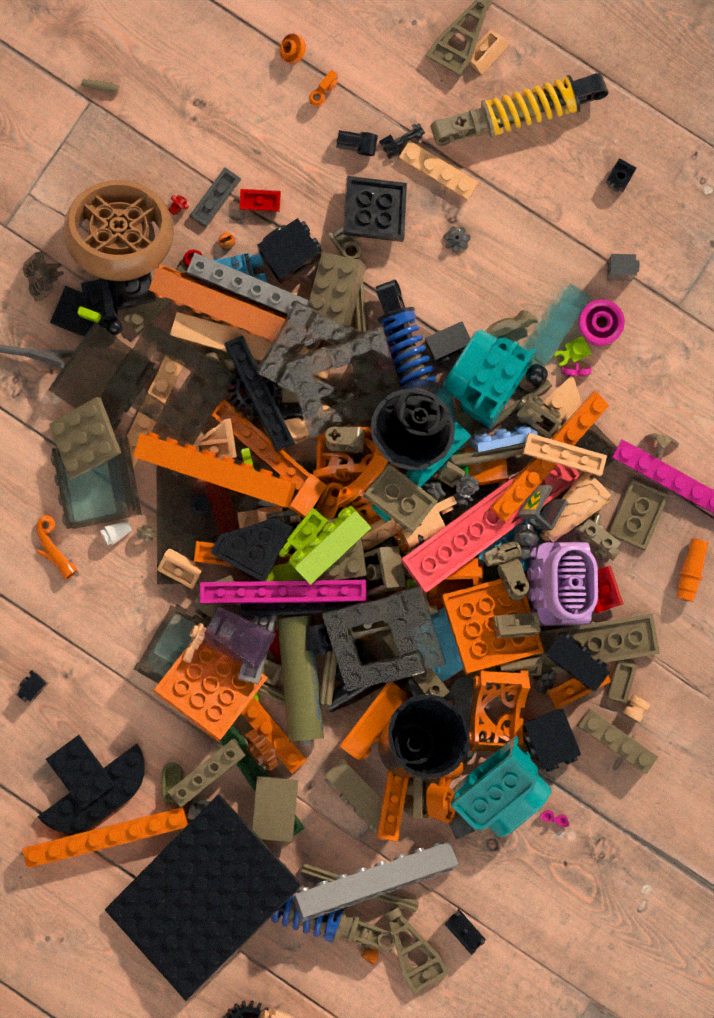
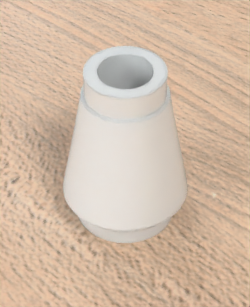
M127 520L104 526V529L100 530L106 545H113L132 532Z

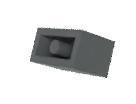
M611 254L608 259L607 280L632 281L634 276H637L640 267L639 260H636V254Z
M463 321L426 337L425 342L434 361L440 360V363L450 360L452 354L458 352L461 355L471 338Z

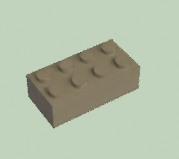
M322 252L304 323L311 325L308 335L346 343L366 265L361 260Z

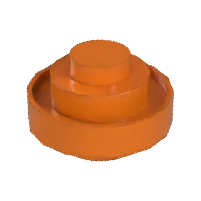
M294 33L285 36L280 45L282 60L290 64H297L304 57L306 44L303 37Z

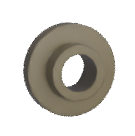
M143 525L137 528V537L140 539L153 541V538L157 535L151 526Z

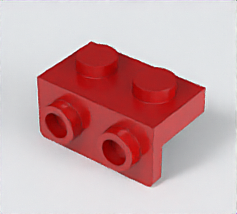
M611 566L598 569V601L594 608L595 613L624 604Z

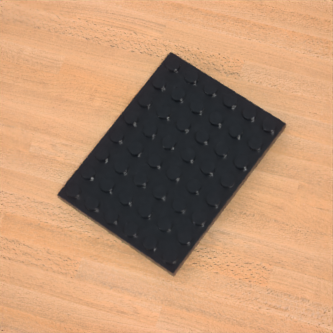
M217 795L104 910L185 1001H188L303 885L221 795Z

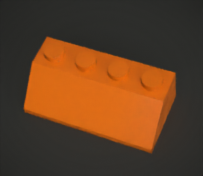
M389 680L341 743L340 747L358 761L361 758L365 760L372 751L369 747L373 742L378 744L382 730L395 710L408 700L407 697L409 695Z

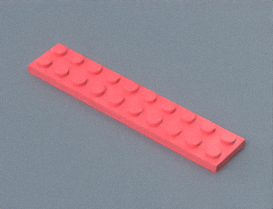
M559 464L554 467L539 484L551 485L553 487L544 505L574 483L580 475L576 469ZM520 472L400 559L423 594L524 521L518 515L523 504L507 522H502L490 509V506Z

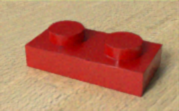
M240 189L239 210L280 212L281 191Z

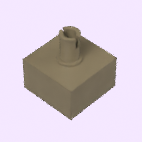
M399 546L379 547L364 553L367 576L358 577V579L366 580V597L382 596L406 587L405 577L409 575V572L400 560Z

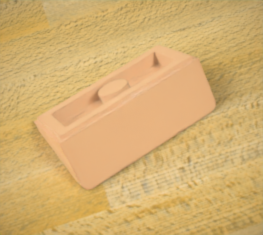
M490 29L476 44L472 60L469 64L480 74H484L508 47L507 42L502 36Z
M172 549L166 551L157 568V571L191 589L195 587L204 570L202 565Z

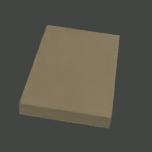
M388 463L363 495L411 534L414 533L438 502L390 463Z
M631 479L608 533L620 541L646 551L669 494Z
M257 776L252 830L260 839L293 842L298 780Z

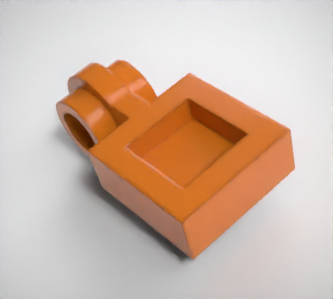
M332 69L320 82L319 87L310 93L309 102L315 107L323 105L325 102L324 94L328 90L330 92L333 91L337 86L338 74ZM315 96H319L321 99L319 101H315L313 98Z

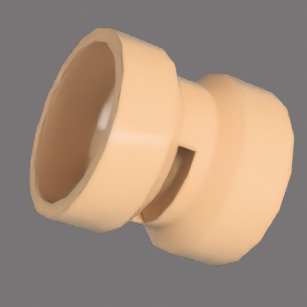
M632 695L630 706L625 707L623 713L641 722L643 719L642 713L648 710L650 704Z

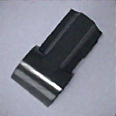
M339 130L336 148L356 151L364 156H375L378 135L369 132H361L359 134Z

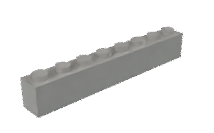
M443 841L433 844L432 848L426 850L419 848L413 851L412 855L405 856V854L393 858L394 861L388 863L386 861L378 862L371 869L367 870L366 867L360 868L353 875L343 874L336 877L335 881L329 883L328 880L316 884L317 887L309 889L305 887L299 889L293 900L301 922L456 870L459 864L450 842L443 843Z

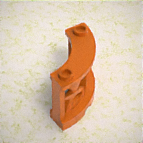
M360 427L365 430L364 446L372 453L366 455L360 464H354L352 458L344 454L343 451L326 453L325 434L328 428L316 433L317 467L313 471V475L327 485L332 482L351 480V476H360L367 468V462L372 460L377 448L372 439L371 428ZM326 459H330L329 464L326 467ZM342 460L347 461V464L340 465Z
M378 447L364 472L351 484L340 489L337 500L339 507L348 508L352 506L369 525L382 518L372 509L374 504L363 495L388 463H390L383 457ZM390 463V464H391L392 466H394L397 470H399L402 474H405V473L409 470V469L400 468V467L395 466V465H393L392 463ZM351 501H355L356 503H362V504L357 505V506H354V505L351 503ZM365 509V515L360 510Z
M480 670L478 675H474L473 678L474 691L469 732L470 751H498L505 745V743H498L499 737L509 742L515 736L519 738L517 746L521 749L523 746V719L519 718L521 708H525L526 698L530 690L528 670H520L519 673ZM486 683H491V687L485 688ZM493 683H499V688H496ZM505 692L507 696L513 694L511 700L505 699ZM500 696L501 701L511 708V712L502 714L495 725L488 718L484 708L491 700ZM505 720L510 721L508 727H505L504 724L502 725ZM485 731L484 738L488 739L492 731L494 733L492 743L479 742L480 732Z

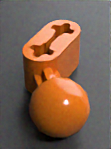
M462 762L453 772L440 777L438 784L431 783L426 792L427 813L430 818L444 823L452 821L455 814V809L451 806L454 792L449 786L452 780L459 778L462 774L464 767Z

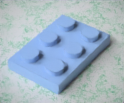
M518 425L511 431L499 429L495 430V434L491 435L480 433L474 435L475 438L469 440L471 447L481 452L524 443L528 433L538 434L537 431L526 427V425Z

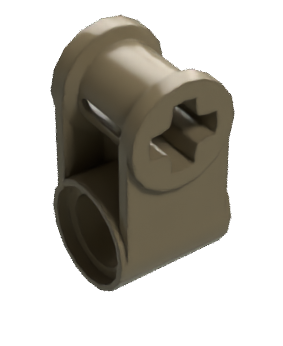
M344 223L342 227L334 232H328V236L343 257L360 259L361 249L354 236L343 235ZM349 248H355L357 254L355 256H348L346 251Z
M334 426L326 431L325 443L330 451L361 453L364 451L365 430L363 428Z
M514 559L499 564L497 566L498 573L509 598L514 601H520L529 590V583L520 560Z

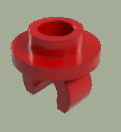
M179 194L171 196V200L174 203L169 208L170 213L175 215L182 208L185 210L189 208L186 198Z

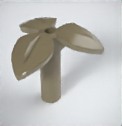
M652 433L644 437V439L653 438L657 440L658 443L654 457L662 460L664 449L670 443L677 447L679 446V443L674 438L667 435Z

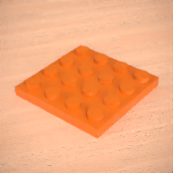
M501 579L441 596L465 675L544 652L539 634L536 636L496 639L493 616L532 613L526 594L520 601L512 600L509 598Z
M206 632L202 643L195 650L191 662L183 661L186 648L153 692L219 742L268 677L262 674L259 684L239 680L238 677L243 658Z

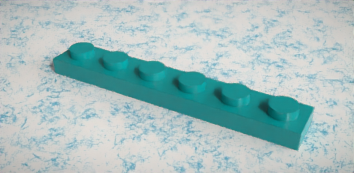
M456 422L454 440L446 456L431 465V467L420 470H408L404 475L421 488L471 435ZM375 505L372 507L385 522L390 519Z

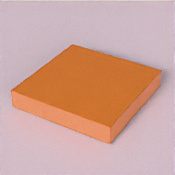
M472 447L464 448L465 453L476 451ZM507 458L468 465L469 475L479 480L478 486L509 480Z

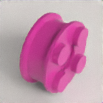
M605 299L595 300L583 309L578 322L579 331L588 343L595 346H606L615 342L621 335L625 319L622 310L614 302ZM604 318L607 326L604 328L598 327L596 320Z

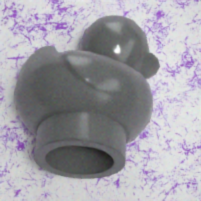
M524 524L518 526V532L514 535V540L519 543L522 555L519 557L520 560H527L531 555L528 547L535 545L539 541V537L534 532V526Z

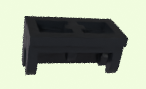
M457 909L444 921L446 927L471 955L476 952L478 947L485 943L486 939L460 909Z

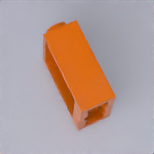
M472 558L429 590L428 596H442L443 594L482 584V566H478V558Z

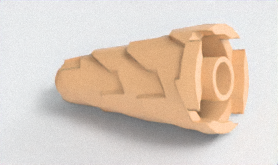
M581 472L562 499H566L568 503L553 530H540L542 533L539 536L546 543L550 541L554 543L562 535L583 523L613 500L611 494L596 478L592 480L589 478L590 473Z

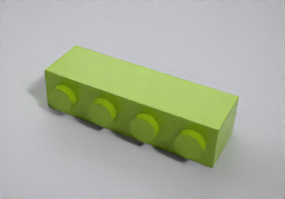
M352 506L344 508L338 514V518L333 522H329L323 528L322 533L310 539L308 546L295 553L292 558L293 560L290 562L311 585L371 529V526Z

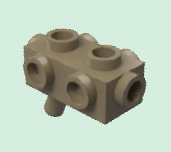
M529 395L527 399L523 397L516 406L518 408V419L523 424H530L534 427V430L541 437L546 436L550 439L562 427L560 412L554 408L549 410L544 406L545 402L538 396L533 398ZM548 418L552 422L550 424L545 423L544 419Z
M594 513L592 521L588 518L584 524L581 523L574 530V533L577 534L575 538L578 542L588 543L590 549L598 558L604 559L607 562L609 559L614 561L620 553L618 547L621 542L599 525L601 514Z

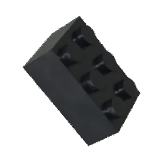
M558 634L543 654L591 692H596L610 674V671L607 670L609 666L601 659H593L591 657L593 653L586 647L581 646L579 648L574 644L576 640L569 634Z

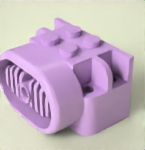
M556 542L530 546L531 555L527 570L530 589L527 592V597L530 601L531 612L538 614L539 626L588 625L591 621L592 611L598 601V568L596 560L590 552L589 544L586 542Z

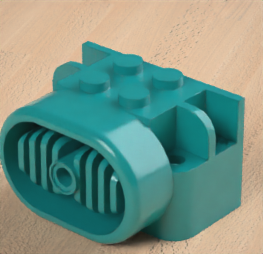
M479 329L474 333L462 351L443 387L452 397L460 401V408L463 413L492 429L533 363L535 349L531 348L529 352L519 346L517 341L512 342L507 338L498 339L483 329Z
M517 736L512 738L457 783L451 806L471 827L476 830H484L488 827L498 837L509 835L538 812L546 803L552 791L551 787L538 774L537 766L530 760L531 755L528 752L523 753L517 746L519 740Z

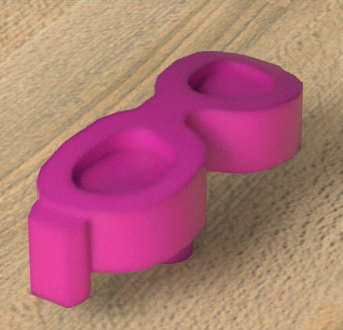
M575 363V370L564 369L562 366L561 374L566 376H587L592 374V367L579 370V363Z
M550 810L544 811L539 817L546 822H556L562 827H569L570 825L565 815L560 814L554 817V813Z

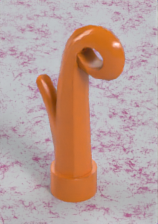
M44 515L38 519L36 532L46 551L39 549L37 553L52 562L59 569V573L64 580H66L78 570L48 537L47 534L55 528V520L49 515ZM46 521H48L49 527L47 529L44 528V523Z

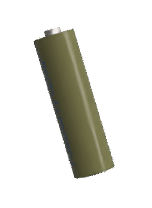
M308 615L277 619L289 742L300 741V746L314 744L313 739L324 738L317 659L314 652L306 651V626H312L313 619L312 616Z

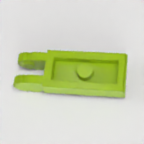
M312 508L287 539L288 542L281 549L279 555L281 557L286 556L293 546L297 549L295 553L303 550L308 546L310 539L318 536L330 521ZM295 553L291 556V558H290V560H289V563H290V564H291L290 561L293 560L292 558H293V556L295 555Z

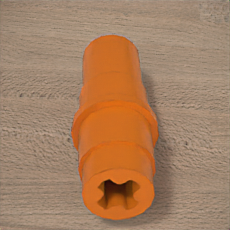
M695 538L691 539L682 571H679L680 579L677 586V599L694 602L699 583L703 580L702 572L709 546L708 542Z

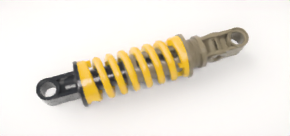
M595 73L574 81L571 75H567L561 79L562 82L557 79L554 80L553 85L548 82L544 83L542 89L539 86H534L532 92L529 89H524L522 96L518 92H513L511 98L508 95H503L501 102L497 98L488 101L482 100L481 108L469 109V112L445 119H438L431 123L430 128L435 143L438 146H444L475 135L479 137L481 133L488 132L490 137L493 138L504 133L503 127H505L507 132L511 131L512 124H515L516 128L519 129L522 127V121H526L528 126L532 124V118H536L538 123L542 122V112H545L547 119L550 120L553 118L551 110L556 109L557 116L560 117L563 115L562 106L567 107L564 109L565 114L580 112L581 104L601 100L609 94L603 75Z

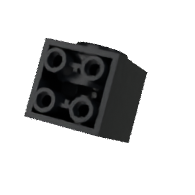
M298 218L287 225L276 228L266 235L262 242L257 244L258 252L280 285L321 258L322 247L316 238L312 239L310 237L309 227L305 221L300 222Z
M563 708L523 723L525 730L523 732L524 740L532 759L537 760L541 770L545 769L546 772L558 769V764L562 762L570 764L578 761L577 756H580L581 752Z

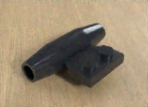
M359 638L338 651L335 678L342 683L333 690L332 704L326 705L329 711L332 713L352 705L383 687L401 671L398 662L392 656L370 665V655Z

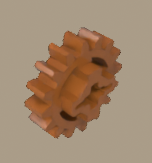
M252 729L244 735L245 740L248 742L247 751L259 766L263 764L271 771L279 765L278 760L275 758L276 750L264 734L260 736Z

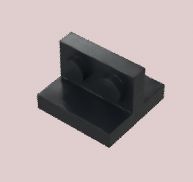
M99 278L81 283L86 309L99 313L101 315L100 321L119 320L110 280Z

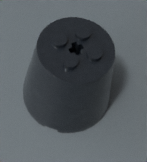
M417 379L406 383L390 393L379 403L372 417L371 434L374 444L387 461L404 469H425L442 460L450 450L455 435L454 404L449 392L435 381ZM420 410H423L425 414H420Z
M430 694L414 696L403 702L395 710L382 730L378 741L380 759L390 772L399 777L420 779L443 777L453 772L460 765L468 751L470 740L468 725L461 711L455 705L444 700L443 697Z

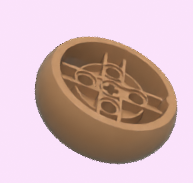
M111 180L95 184L75 198L65 216L63 236L71 257L86 272L105 280L127 281L150 273L162 263L172 245L174 225L169 209L155 192L135 182ZM87 219L89 221V236L82 240L78 234V229L82 222ZM154 221L160 231L154 241L151 242L148 240L149 224Z

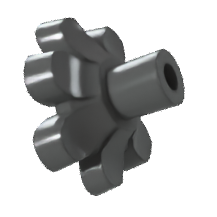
M452 226L450 228L451 233H445L444 239L448 240L445 244L446 248L453 247V252L455 253L460 251V247L464 250L468 248L466 241H470L471 237L469 234H464L466 231L464 227H460L457 230L455 226Z
M549 670L548 672H542L541 675L533 676V679L537 681V686L535 687L537 693L544 695L547 688L552 689L554 684L551 681L556 678L555 672Z

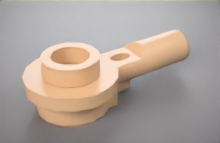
M199 623L197 626L194 625L190 631L189 636L192 637L191 644L183 657V661L187 663L191 662L195 650L198 649L206 635L207 628L203 627L202 623Z

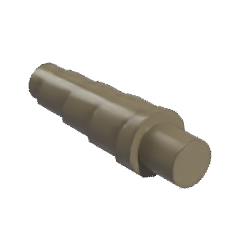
M82 79V86L105 93L119 92L120 86L112 84V82Z

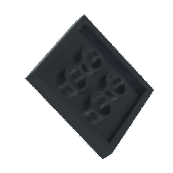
M347 176L343 235L403 242L405 237L407 183Z

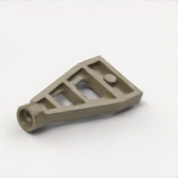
M475 0L436 38L426 57L461 77L472 60L487 10L492 5V1ZM469 16L477 20L472 32L461 27L462 23ZM456 33H461L468 39L465 49L461 52L448 45V41Z
M395 907L384 914L390 924L391 932L396 937L395 947L403 976L413 994L450 974L440 955L403 917L399 907ZM399 917V920L397 922L392 921ZM404 930H408L415 939V942L407 947H403L399 939V933ZM414 948H420L427 955L428 960L422 965L413 968L409 963L408 953Z

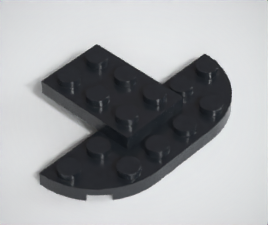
M80 734L46 758L70 793L37 817L49 828L62 833L85 831L106 818L129 801L142 785L145 774V759L138 743L103 767Z

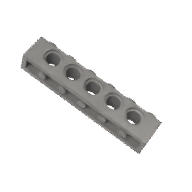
M194 253L187 270L189 276L299 321L302 320L308 306L307 299L197 253Z

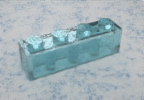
M571 283L568 288L565 286L558 294V297L561 299L557 305L554 303L547 311V314L550 316L546 322L543 320L536 328V331L539 333L535 339L531 337L525 346L529 352L531 348L535 349L534 360L545 367L591 297Z

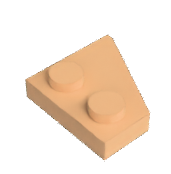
M572 375L544 401V405L549 410L554 408L560 412L562 424L582 404Z
M231 418L224 419L222 423L193 443L197 447L196 451L203 453L204 450L216 453L215 457L220 459L223 456L229 458L237 457Z

